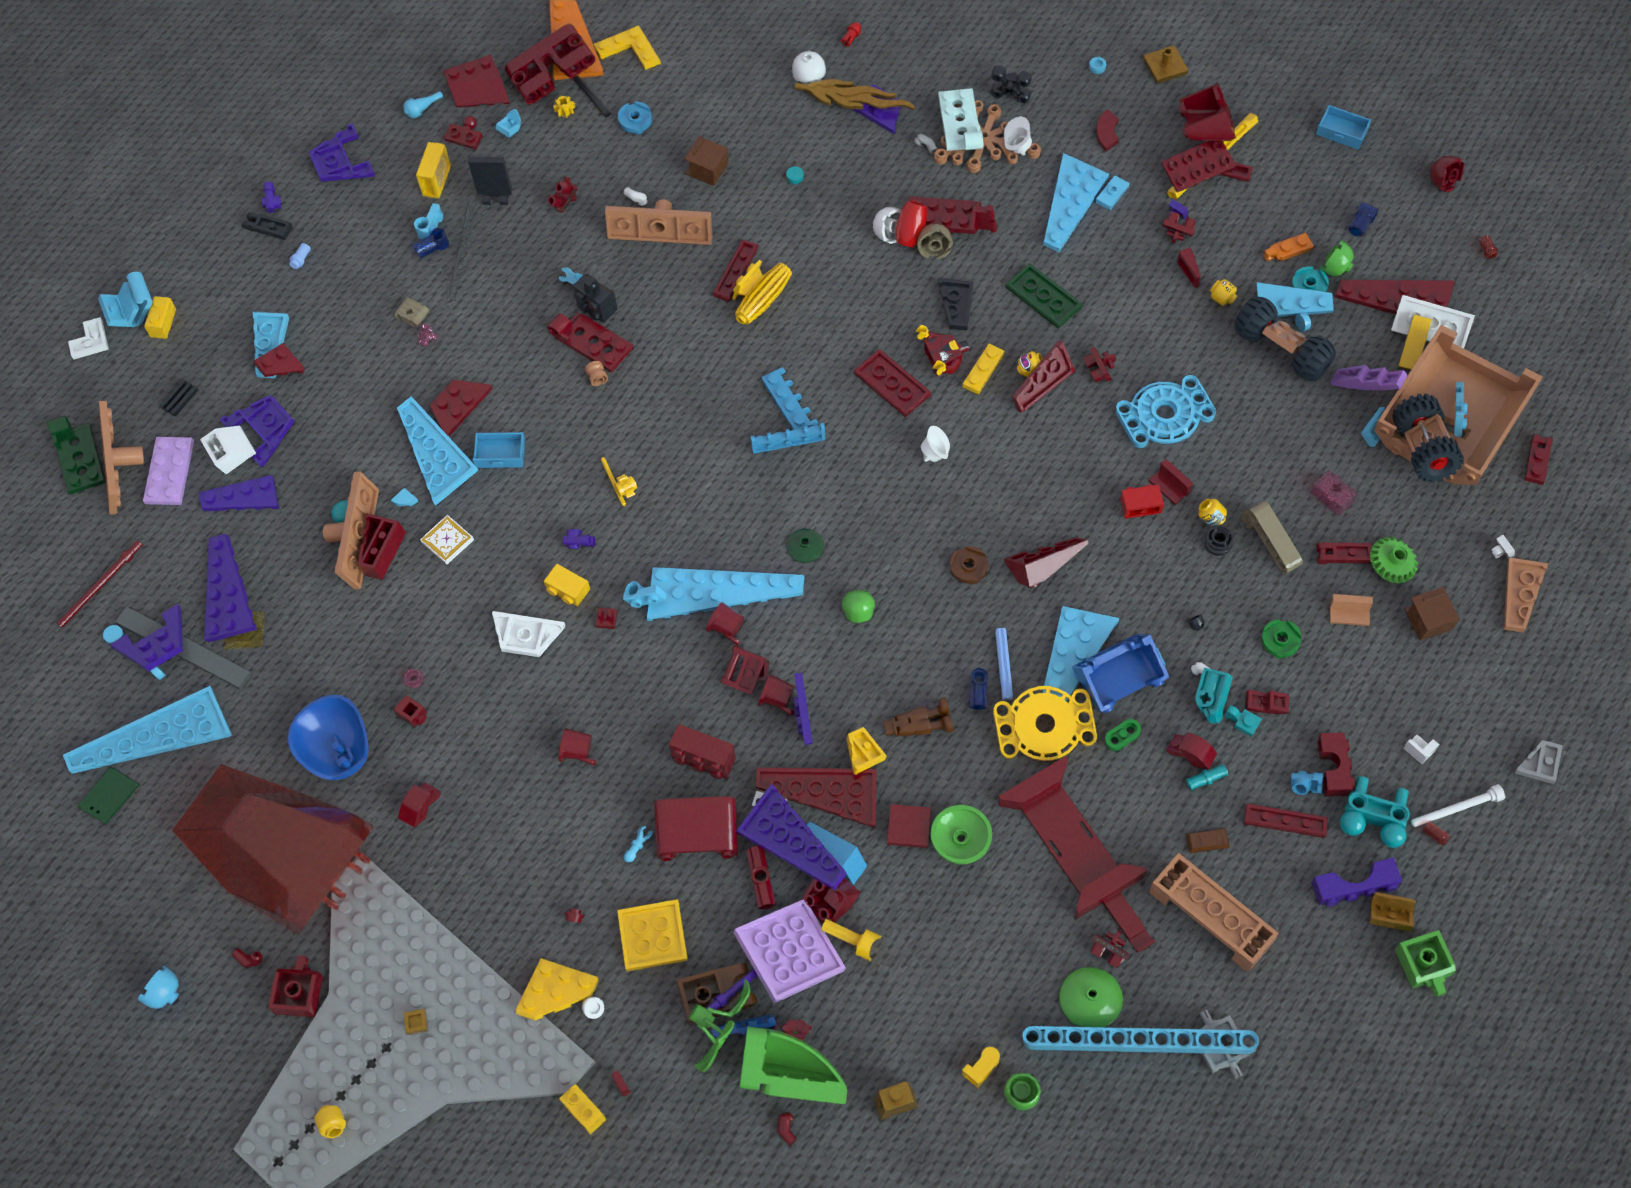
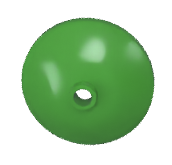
M955 805L946 808L935 818L931 828V841L936 852L945 860L955 864H969L979 860L988 851L992 841V829L986 816L976 808L967 805ZM962 836L965 840L960 842L957 838Z
M1085 967L1072 972L1064 980L1059 1000L1064 1015L1076 1026L1105 1028L1113 1023L1120 1014L1123 995L1118 982L1108 972L1099 968ZM1095 992L1096 997L1092 998L1088 993Z

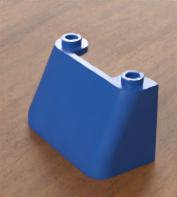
M1149 634L1131 636L1072 667L1084 690L1089 693L1090 700L1098 712L1102 713L1113 710V706L1116 704L1115 701L1147 685H1153V687L1161 686L1165 683L1164 680L1170 678Z

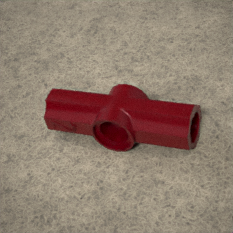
M754 846L746 850L758 909H771L776 906L765 852L760 846ZM758 875L766 876L763 881L756 880Z

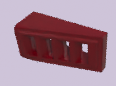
M1189 247L1179 252L1177 264L1196 288L1199 287L1201 275L1192 249Z

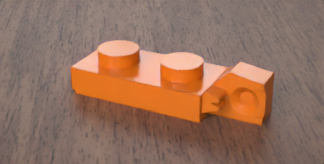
M1303 233L1271 245L1269 249L1265 250L1263 256L1266 261L1275 258L1283 261L1313 250L1314 245L1308 235Z

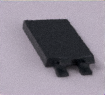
M469 156L468 164L477 195H483V204L491 205L490 197L500 196V204L508 205L507 198H509V195H512V186L504 157Z

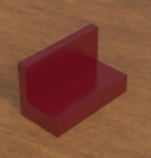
M1167 459L1161 463L1159 471L1148 480L1152 485H1159L1161 493L1174 505L1191 492L1193 482Z

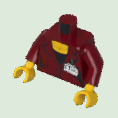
M920 325L916 329V332H919L917 335L918 339H925L924 351L936 375L954 374L962 364V353L970 350L968 342L965 340L957 343L953 335L933 333L928 331V328L924 325Z

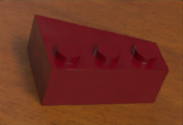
M366 513L365 519L367 521L366 527L363 529L364 540L360 547L358 566L366 576L383 580L406 531L399 521Z

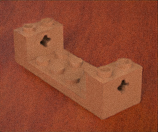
M1179 853L1154 880L1149 891L1153 897L1165 906L1171 900L1235 953L1231 960L1247 973L1270 948L1279 934Z

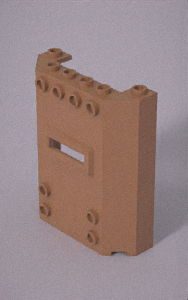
M1441 325L1406 377L1401 389L1397 391L1383 412L1374 431L1387 449L1411 462L1412 450L1407 439L1398 433L1392 418L1393 410L1397 409L1398 403L1402 404V400H1409V396L1417 397V394L1424 396L1426 393L1437 398L1444 413L1443 422L1454 427L1456 382H1464V403H1467V414H1464V418H1467L1466 430L1462 429V432L1466 434L1462 439L1454 437L1453 433L1447 431L1450 438H1453L1454 441L1456 440L1464 457V464L1461 465L1462 468L1460 470H1456L1457 473L1455 475L1451 474L1449 475L1450 478L1446 479L1445 477L1442 479L1454 485H1477L1537 389L1543 376L1525 368L1521 377H1518L1454 344L1458 333Z

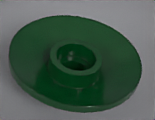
M799 529L789 536L786 548L792 559L801 563H808L821 556L824 550V541L821 535L812 529ZM808 541V544L804 545L802 544V542Z

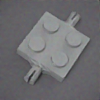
M1208 1010L1199 1013L1205 1022L1202 1029L1238 1030L1230 1015L1221 1020H1212ZM1207 1037L1199 1039L1201 1045H1210V1040ZM1224 1037L1221 1039L1222 1045H1232V1041L1229 1038ZM1201 1053L1212 1073L1222 1068H1230L1235 1079L1243 1075L1237 1063L1241 1059L1250 1056V1054Z

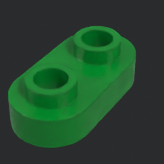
M1134 719L1125 720L1106 734L1104 741L1106 747L1112 751L1122 749L1139 737L1141 726ZM1127 729H1132L1134 733H1128ZM1115 739L1118 741V743L1113 744L1111 740Z

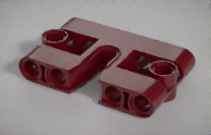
M566 24L508 62L505 66V72L527 104H534L556 89L553 78L548 71V67L551 64H556L561 72L572 79L593 65L596 58L572 24Z

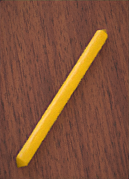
M601 457V462L615 489V478L605 457ZM615 489L622 506H625L626 502L623 496L620 497Z

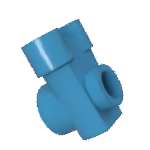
M1305 771L1292 773L1291 787L1294 793L1305 795L1308 793V790L1312 791V793H1322L1323 773L1314 772V774H1308Z

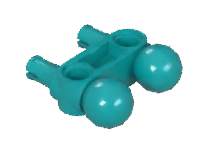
M1363 776L1357 777L1354 791L1348 795L1345 813L1340 818V828L1349 836H1357L1364 831L1366 823L1382 827L1380 839L1383 844L1389 848L1400 847L1406 841L1405 828L1410 816L1409 809L1406 806L1409 791L1404 788H1398L1395 800L1391 802L1366 794L1369 779Z

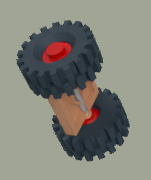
M1425 393L1424 396L1422 394H1417V397L1409 396V400L1404 399L1402 404L1398 403L1397 409L1393 410L1392 418L1398 433L1407 439L1412 450L1411 463L1418 478L1420 480L1423 479L1424 482L1428 480L1430 483H1434L1435 480L1440 482L1445 477L1448 479L1450 478L1449 475H1455L1457 473L1456 470L1462 468L1461 465L1464 464V457L1456 440L1454 441L1453 438H1450L1443 423L1444 413L1437 398L1433 395L1429 396V394Z

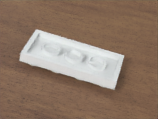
M1402 295L1391 331L1408 335L1412 318L1415 314L1432 319L1426 341L1430 342L1439 327L1443 325L1458 333L1454 344L1464 348L1475 315Z

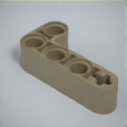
M1266 501L1260 502L1240 515L1241 521L1247 524L1246 527L1248 529L1255 528L1275 563L1284 574L1303 564L1299 552Z

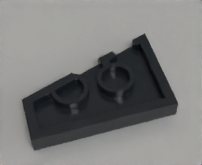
M938 278L949 329L967 330L974 282Z

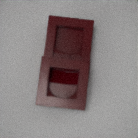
M1248 690L1246 692L1245 709L1251 712L1287 714L1289 712V694L1271 690L1268 693Z

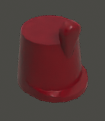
M721 602L712 614L706 631L711 632L715 630L725 635L735 645H739L740 641L734 638V636L741 628L744 616Z
M770 674L761 693L758 706H762L765 703L778 707L786 714L793 716L794 711L788 709L787 706L795 686Z
M565 728L559 750V762L569 758L595 765L596 760L588 759L592 735Z

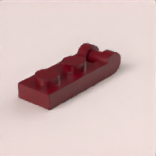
M1533 434L1524 481L1541 485L1545 483L1553 442L1552 437L1544 438L1540 437L1539 434ZM1538 444L1544 445V448H1540L1537 446Z
M1318 543L1316 545V550L1319 552L1317 562L1318 564H1371L1370 551L1372 546L1371 543ZM1332 551V554H1326V552Z

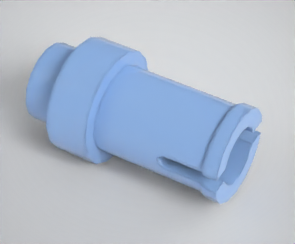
M304 243L300 244L296 253L290 257L289 265L294 269L302 267L305 262L304 259L311 251V248Z

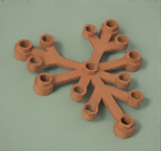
M980 100L975 101L977 118L983 110V102ZM955 104V107L959 108L961 105ZM996 104L991 105L987 110L988 119L984 129L980 125L983 136V149H976L974 156L967 162V169L972 173L979 172L981 169L980 158L985 146L993 160L1001 158L1002 150L1009 164L1017 163L1018 155L1005 148V138L996 137L1004 133L1005 128L1003 127H1006L1009 122H1003L1001 127L991 131L994 121L1001 116V109ZM959 117V118H956L957 121H963V120H964L963 118H960V117ZM945 136L941 138V145L946 147V142H944ZM1032 143L1029 149L1026 150L1027 156L1031 159L1038 158L1041 153L1040 146ZM993 144L999 145V147L1001 148V150L998 149V148H995V146H994ZM938 149L934 153V161L937 164H945L948 161V157L953 155L952 162L955 165H960L963 162L965 149L950 151Z

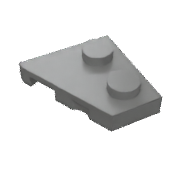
M1542 740L1515 770V774L1554 784L1557 779L1563 745Z

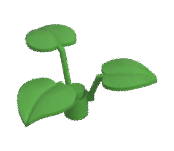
M745 979L743 990L730 1012L714 1010L710 1007L705 1009L697 1004L689 1015V1019L695 1022L714 1043L706 1056L694 1065L701 1072H705L711 1066L718 1050L722 1047L725 1039L730 1035L734 1027V1021L729 1020L724 1029H720L713 1024L715 1017L712 1016V1013L733 1017L734 1014L740 1011L750 994V985ZM705 1027H712L720 1035L715 1039Z

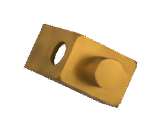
M907 1081L878 1091L873 1099L880 1120L919 1107L912 1086Z

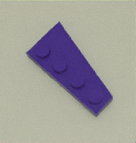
M273 475L199 492L203 511L245 510L248 508H255L256 510L264 508L279 509Z

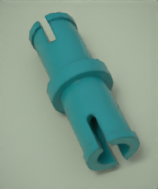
M1221 764L1210 770L1204 769L1201 771L1202 773L1187 778L1186 783L1190 791L1205 784L1211 785L1212 781L1228 776L1225 765Z

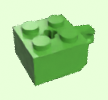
M1438 930L1401 942L1395 949V952L1412 989L1426 985L1427 988H1431L1435 997L1444 995L1446 989L1443 982H1445V978L1452 976L1456 968L1440 931Z

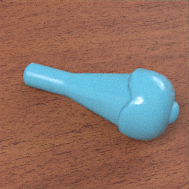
M437 92L429 97L414 100L411 98L404 103V113L410 118H417L421 116V113L429 105L443 98V94Z

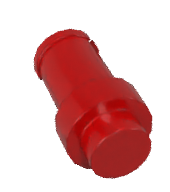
M857 22L849 25L847 33L841 39L842 44L846 41L844 46L850 47L855 37L859 36L861 25Z

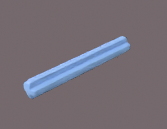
M997 628L995 633L1002 699L1010 701L1013 699L1007 634L1005 628Z

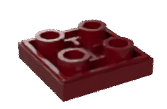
M891 804L887 845L928 848L931 808Z

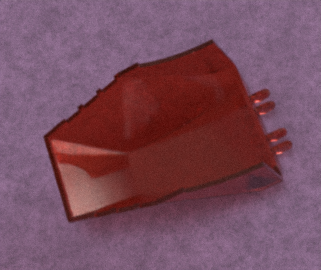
M221 764L173 828L172 832L198 858L229 894L299 935L321 902L335 910L338 909L339 905L334 900L325 897L329 891L336 894L339 898L345 899L346 893L333 885L346 867L359 875L363 873L361 867L350 862L353 856L363 863H370L371 860L359 852L358 849L374 826L359 816L333 805Z

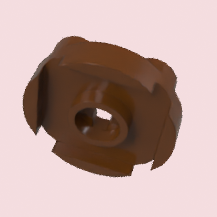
M973 546L956 550L950 559L951 575L960 582L977 584L985 577L988 571V560L984 552ZM969 562H972V566L974 567L966 568L964 563L968 564Z

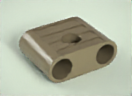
M406 298L394 315L396 318L417 328L429 313V309L410 298Z

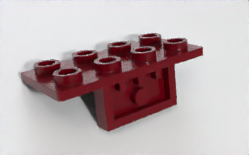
M1207 141L1161 162L1177 193L1236 166L1223 141Z

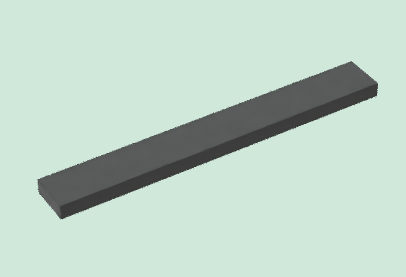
M127 606L115 621L117 625L142 638L163 627V625ZM182 636L183 651L176 655L179 658L240 690L252 675L250 671Z

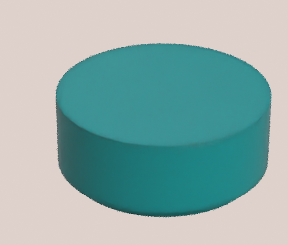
M797 166L789 168L786 172L788 182L791 184L801 183L804 179L803 170Z

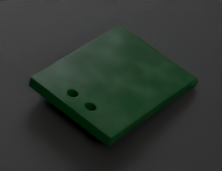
M110 767L77 807L106 825L140 784Z

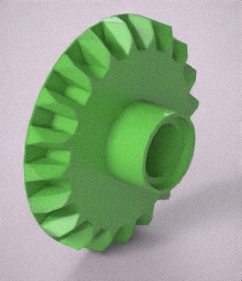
M1395 537L1380 538L1371 548L1370 561L1374 570L1379 576L1389 582H1407L1418 570L1416 568L1418 562L1415 560L1417 555H1414L1413 549H1410L1408 543H1403L1401 539L1397 540Z

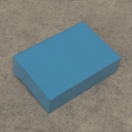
M1328 105L1318 125L1316 135L1359 150L1370 126L1371 119Z
M476 433L474 465L477 468L523 467L524 433Z

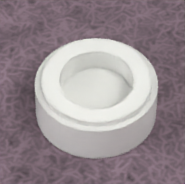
M588 997L582 1004V1011L589 1018H598L604 1011V1004L597 997Z

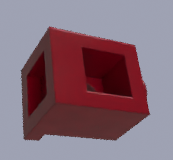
M407 695L394 708L397 717L414 728L418 724L422 725L427 718L424 706Z

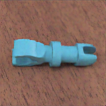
M642 826L638 830L636 840L631 842V848L624 854L626 862H632L638 850L643 848L642 844L651 837L652 831H648V834L643 836V830L646 826Z

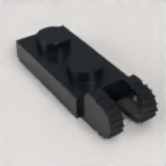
M248 212L246 218L255 223L247 221L242 223V227L247 230L286 240L293 227L288 221Z

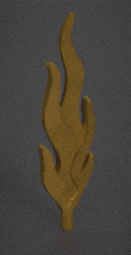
M828 79L810 82L809 84L795 83L796 90L807 91V94H810L817 101L825 105H831V101H833L838 106L847 109L863 110L862 103L879 109L903 106L915 110V106L905 100H882L873 97L894 99L897 97L896 93H887L871 86L854 87V82Z

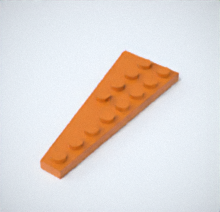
M550 0L551 34L566 24H572L596 58L594 64L579 73L578 76L580 78L603 76V68L576 0ZM553 64L554 80L570 79L559 70L556 64Z

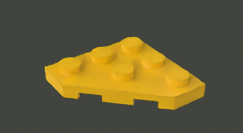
M541 958L516 1008V1014L536 1021L550 1012L555 1011L556 1013L569 1008L571 1004L581 1000L584 1002L588 997H592L599 978Z

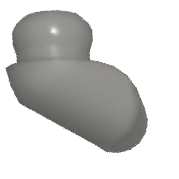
M919 134L914 139L916 145H926L930 154H934L938 150L934 141L924 134Z

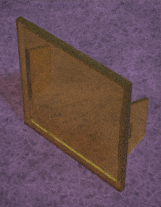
M265 612L253 613L252 619L253 623L256 624L257 630L225 638V649L263 647Z

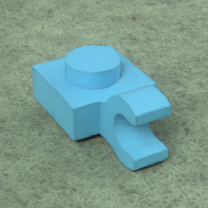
M566 267L562 268V271L566 273V277L559 276V280L562 282L568 281L574 285L583 275L574 273L570 268Z

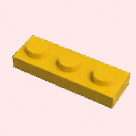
M988 344L963 382L962 387L979 395L1004 356L1005 351Z

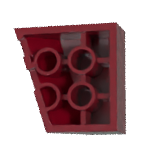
M491 55L443 70L457 108L478 106V104H510L502 79Z

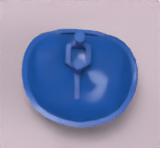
M328 695L311 702L295 716L290 725L288 744L292 755L305 769L318 777L327 780L347 778L356 773L364 765L368 757V739L362 717L354 703L344 696Z

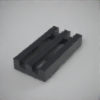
M182 379L161 403L160 407L176 417L198 392V388Z

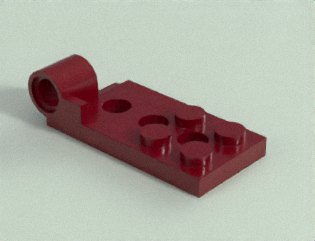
M578 312L571 320L565 315L558 313L547 325V330L555 339L591 361H600L604 369L610 373L617 368L634 348L630 342ZM579 330H583L585 332L581 336L575 334ZM592 339L599 340L596 344L589 343ZM607 347L613 349L610 353L603 351Z

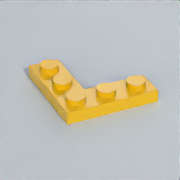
M639 25L594 44L600 59L632 47L645 70L660 64V59Z

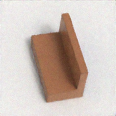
M1333 594L1330 600V623L1369 626L1373 597Z

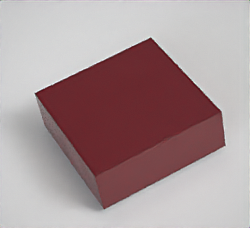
M619 1070L614 1072L612 1078L622 1097L630 1094V1091Z

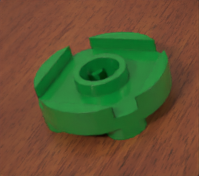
M1281 619L1269 622L1261 636L1264 649L1278 659L1292 656L1298 651L1301 644L1299 628L1294 623L1280 621ZM1277 635L1280 637L1285 636V642L1278 641Z

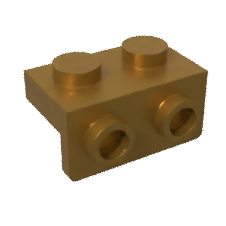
M1374 892L1369 907V924L1412 932L1414 927L1413 911L1416 900Z

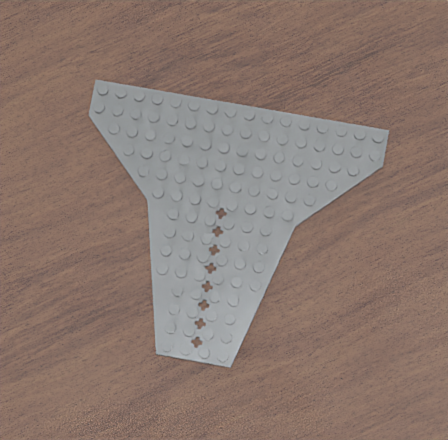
M361 852L332 881L329 994L233 1150L272 1188H324L446 1104L563 1095L574 1084H577L595 1064V1061L544 1015L543 1018L536 1021L517 1015L516 1008L522 995ZM425 1009L428 1031L407 1035L405 1033L403 1013ZM384 1044H392L390 1046L391 1052L388 1053L386 1051L382 1053ZM376 1059V1067L374 1069L372 1067L367 1069V1062ZM361 1075V1083L359 1085L356 1083L352 1085V1078ZM343 1091H345L346 1093L344 1096L346 1097V1099L344 1101L340 1099L337 1102V1094L339 1092L342 1093ZM325 1105L338 1106L343 1113L346 1126L338 1137L328 1138L319 1134L314 1117L319 1109ZM308 1124H315L313 1127L314 1133H305ZM299 1140V1148L297 1150H290V1143ZM283 1156L282 1162L284 1164L281 1167L279 1165L274 1167V1160L277 1157L281 1158Z

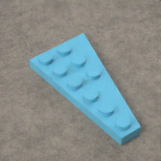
M1062 606L1044 686L1059 688L1071 696L1080 683L1072 667L1099 653L1120 618ZM1050 690L1051 694L1062 697V694Z

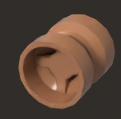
M600 361L590 362L585 367V371L590 376L589 380L593 386L602 385L608 380V376L603 371L604 367Z

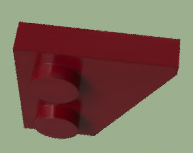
M284 343L255 359L253 363L264 377L288 375L291 372L302 374L305 371V368Z

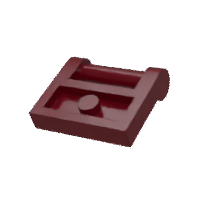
M733 645V654L725 675L722 676L720 682L752 695L766 658ZM741 655L745 658L737 680L734 681L732 676Z

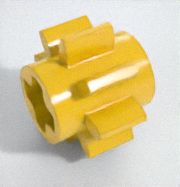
M561 96L555 100L554 112H558L559 117H568L574 113L573 108H575L574 101H571L570 97Z
M625 474L617 477L618 482L614 486L619 496L624 495L629 498L635 495L634 491L637 489V485L633 477H627Z

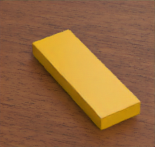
M1413 315L1398 365L1399 368L1412 370L1422 355L1432 319Z

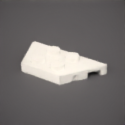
M492 612L500 648L503 652L540 657L565 628V622Z

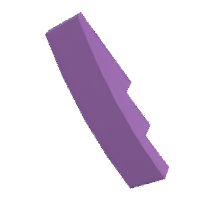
M1367 365L1337 369L1330 384L1359 390L1401 389L1407 374L1404 370L1388 372L1385 367L1370 370Z

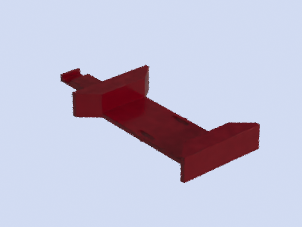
M1066 756L999 795L998 805L1000 807L1023 811L1048 847L1049 852L1054 856L1079 892L1080 897L1075 912L1077 919L1103 903L1137 953L1155 943L1121 894L1123 890L1145 878L1147 870L1145 867L1128 864L1118 866L1092 830V827L1087 823L1061 786L1068 762ZM1080 822H1082L1085 825V827L1092 835V838H1089L1085 830L1080 825ZM1049 841H1052V843L1054 844V846L1057 848V850H1058L1059 853L1061 854V857H1058V855L1056 854V852L1053 850V848H1052L1051 845L1049 844Z

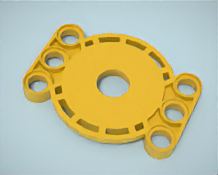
M1038 686L1022 693L1012 706L1005 701H1000L993 709L1000 753L1006 759L1014 758L1018 751L1031 759L1053 761L1070 753L1078 741L1083 746H1091L1097 739L1090 696L1084 689H1077L1070 696L1059 688ZM1045 690V693H1038L1034 695L1033 691ZM1050 690L1062 694V697L1051 694ZM1077 693L1085 695L1086 700L1084 703L1081 704L1075 701ZM1029 694V698L1025 699L1022 704L1018 702L1023 696ZM998 706H1006L1008 713L1005 716H1000L997 713ZM1085 712L1089 715L1087 723L1079 721L1078 716L1080 713ZM1048 714L1054 719L1055 726L1051 732L1043 733L1037 729L1036 719L1039 715ZM1002 725L1011 727L1009 735H1003L1000 732ZM1084 732H1090L1093 735L1091 742H1085L1082 739ZM1068 744L1072 745L1067 751L1061 753V750ZM1005 745H1013L1015 752L1012 755H1007L1004 752ZM1028 750L1040 754V757L1028 753ZM1057 754L1054 757H1045V755Z

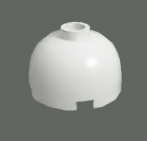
M812 51L800 53L792 64L794 79L803 84L821 81L826 74L825 63L822 57Z
M886 207L875 215L873 230L879 239L890 244L896 243V224L901 212L900 209Z

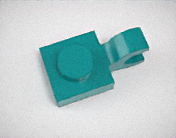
M1232 705L1229 706L1224 715L1236 722L1234 728L1251 737L1262 718L1246 709L1240 713Z

